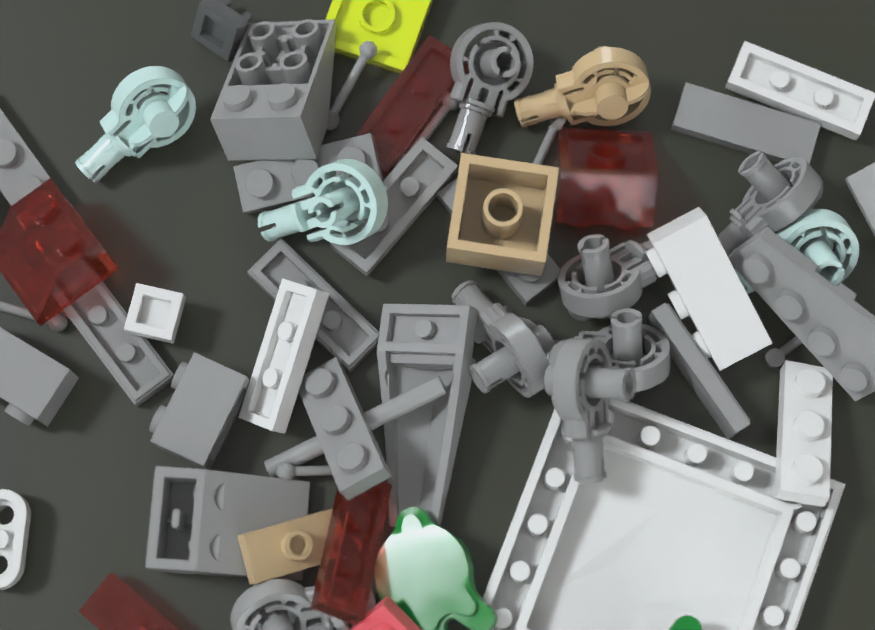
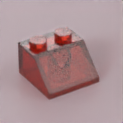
M562 127L558 131L556 167H559L555 194L556 223H567L574 227H587L591 224L614 225L625 230L638 227H652L659 177L652 132Z
M51 178L10 207L0 231V272L40 326L119 269Z

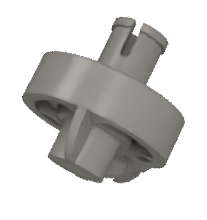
M500 22L479 24L466 30L454 44L450 57V70L455 84L450 99L459 101L458 108L461 110L446 148L452 151L457 150L460 154L476 155L475 151L487 117H491V115L503 117L508 101L517 97L527 87L533 73V53L527 39L516 28ZM487 30L489 36L482 37L476 40L478 44L482 45H470L464 56L465 50L470 41L476 35Z
M757 151L741 163L738 172L752 186L745 194L742 203L735 210L732 208L729 211L731 223L717 236L727 256L729 257L736 247L766 227L777 233L778 230L794 222L806 210L814 209L813 207L822 197L824 190L823 181L820 175L804 158L799 156L790 157L773 166L764 153Z
M593 234L582 238L578 242V252L580 254L566 262L558 274L562 302L566 309H568L570 316L577 321H587L592 318L607 319L611 318L612 313L616 310L633 306L641 297L642 288L657 280L656 272L645 253L653 248L650 240L641 244L629 240L609 249V239H605L604 235Z
M468 280L460 284L452 294V302L455 305H470L478 310L474 341L478 344L483 342L485 347L491 352V355L469 366L470 375L476 386L485 394L491 388L507 379L517 392L527 398L545 388V371L549 366L550 351L555 345L549 332L540 324L536 325L529 319L516 316L510 307L502 306L500 303L493 304L479 288L476 281Z
M623 308L616 310L611 315L610 326L600 331L579 332L578 336L574 337L601 340L609 351L612 368H632L636 375L635 393L650 389L664 382L669 376L670 344L668 338L657 328L642 324V314L635 309ZM553 340V341H554L555 344H557V343L560 342L561 340Z
M583 338L561 340L550 351L549 366L544 376L545 391L549 396H552L554 409L560 419L563 420L561 431L564 433V437L572 439L574 480L579 483L603 481V478L606 479L603 437L612 429V424L608 418L610 400L621 399L629 401V399H632L636 390V375L632 368H612L609 351L601 340Z
M272 579L250 587L237 599L231 611L230 622L232 630H254V628L257 630H334L335 626L331 618V610L342 607L346 613L348 624L355 623L376 605L371 588L352 593L327 596L322 585L304 588L301 584L291 580Z

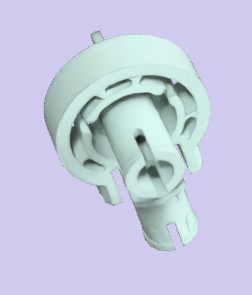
M163 66L144 67L124 78L112 96L111 111L100 121L105 134L94 146L75 161L80 171L87 178H91L92 182L98 183L125 155L140 158L150 148L162 147L180 138L192 124L196 112L194 95L183 78L176 71Z
M340 159L318 168L309 177L306 184L292 190L293 199L310 193H314L315 196L271 211L261 212L258 217V227L260 228L272 223L276 224L271 229L260 232L263 238L269 242L293 233L320 227L323 229L306 235L308 241L312 243L325 239L338 245L354 244L373 235L383 224L388 209L386 193L388 187L383 184L377 173L365 163L354 159ZM336 171L346 172V173H342V174L336 175ZM369 218L366 226L361 232H358L356 227L366 222L364 219Z
M806 210L794 222L778 230L776 233L819 266L817 273L830 283L840 284L851 274L857 264L859 257L858 240L846 220L831 210ZM833 243H836L835 251L833 252ZM734 268L746 293L754 292L755 290Z

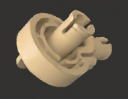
M603 46L581 57L574 64L571 71L555 75L557 82L554 84L555 88L534 95L514 99V104L522 128L561 116L564 120L568 119L571 125L587 121L599 126H614L632 120L644 110L650 99L651 86L646 65L638 55L623 48ZM622 76L626 77L629 80V82L622 78Z

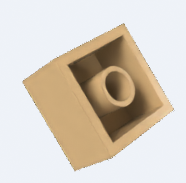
M461 153L446 249V262L542 277L547 257L559 167Z

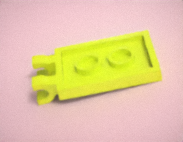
M332 0L325 20L335 19L337 23L335 53L358 60L360 45L365 41H372L376 44L378 51L377 55L372 59H368L367 63L406 76L433 0Z

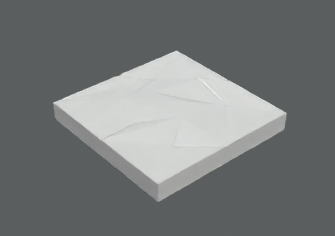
M611 399L608 406V418L612 424V429L603 437L606 479L603 478V481L596 483H579L574 480L572 439L564 437V433L561 431L563 420L560 419L554 409L483 599L495 609L498 615L497 624L492 630H669L674 621L683 615L697 618L701 623L702 630H796L845 487L844 483L830 478V499L824 507L776 499V457L621 399Z

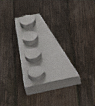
M768 227L736 247L728 257L734 268L853 400L857 401L874 392L875 316L854 301L857 294L842 283L839 285L830 283L818 274L819 266Z

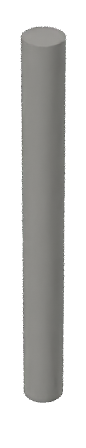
M437 376L364 412L371 430H374L447 394V389L440 376ZM317 436L265 460L264 464L270 477L275 478L277 477V467L281 463L290 462L293 466H300L324 454Z

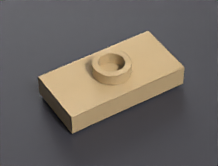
M333 509L319 511L237 535L249 584H258L345 557Z

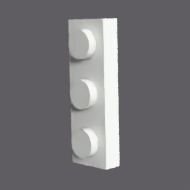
M744 41L725 86L726 89L788 114L821 123L820 127L855 141L862 132L875 99V93L747 41Z
M282 278L238 418L270 431L286 433L329 293Z
M785 360L780 369L775 475L776 499L824 507L830 499L833 376L825 367Z

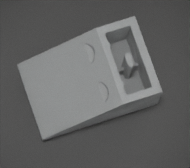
M306 19L287 22L263 21L248 24L210 118L228 161L317 159L329 120L337 30L335 19Z
M155 466L145 568L155 572L248 578L237 535L308 515L311 483L207 469ZM304 569L274 579L303 581Z

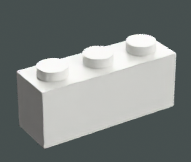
M699 207L647 234L653 248L645 252L659 278L668 274L675 288L674 291L667 294L681 320L690 316L697 329V332L691 334V336L707 359L712 358L719 371L772 344L707 215Z

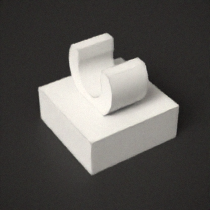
M136 283L124 330L129 334L174 344L186 301L185 295Z

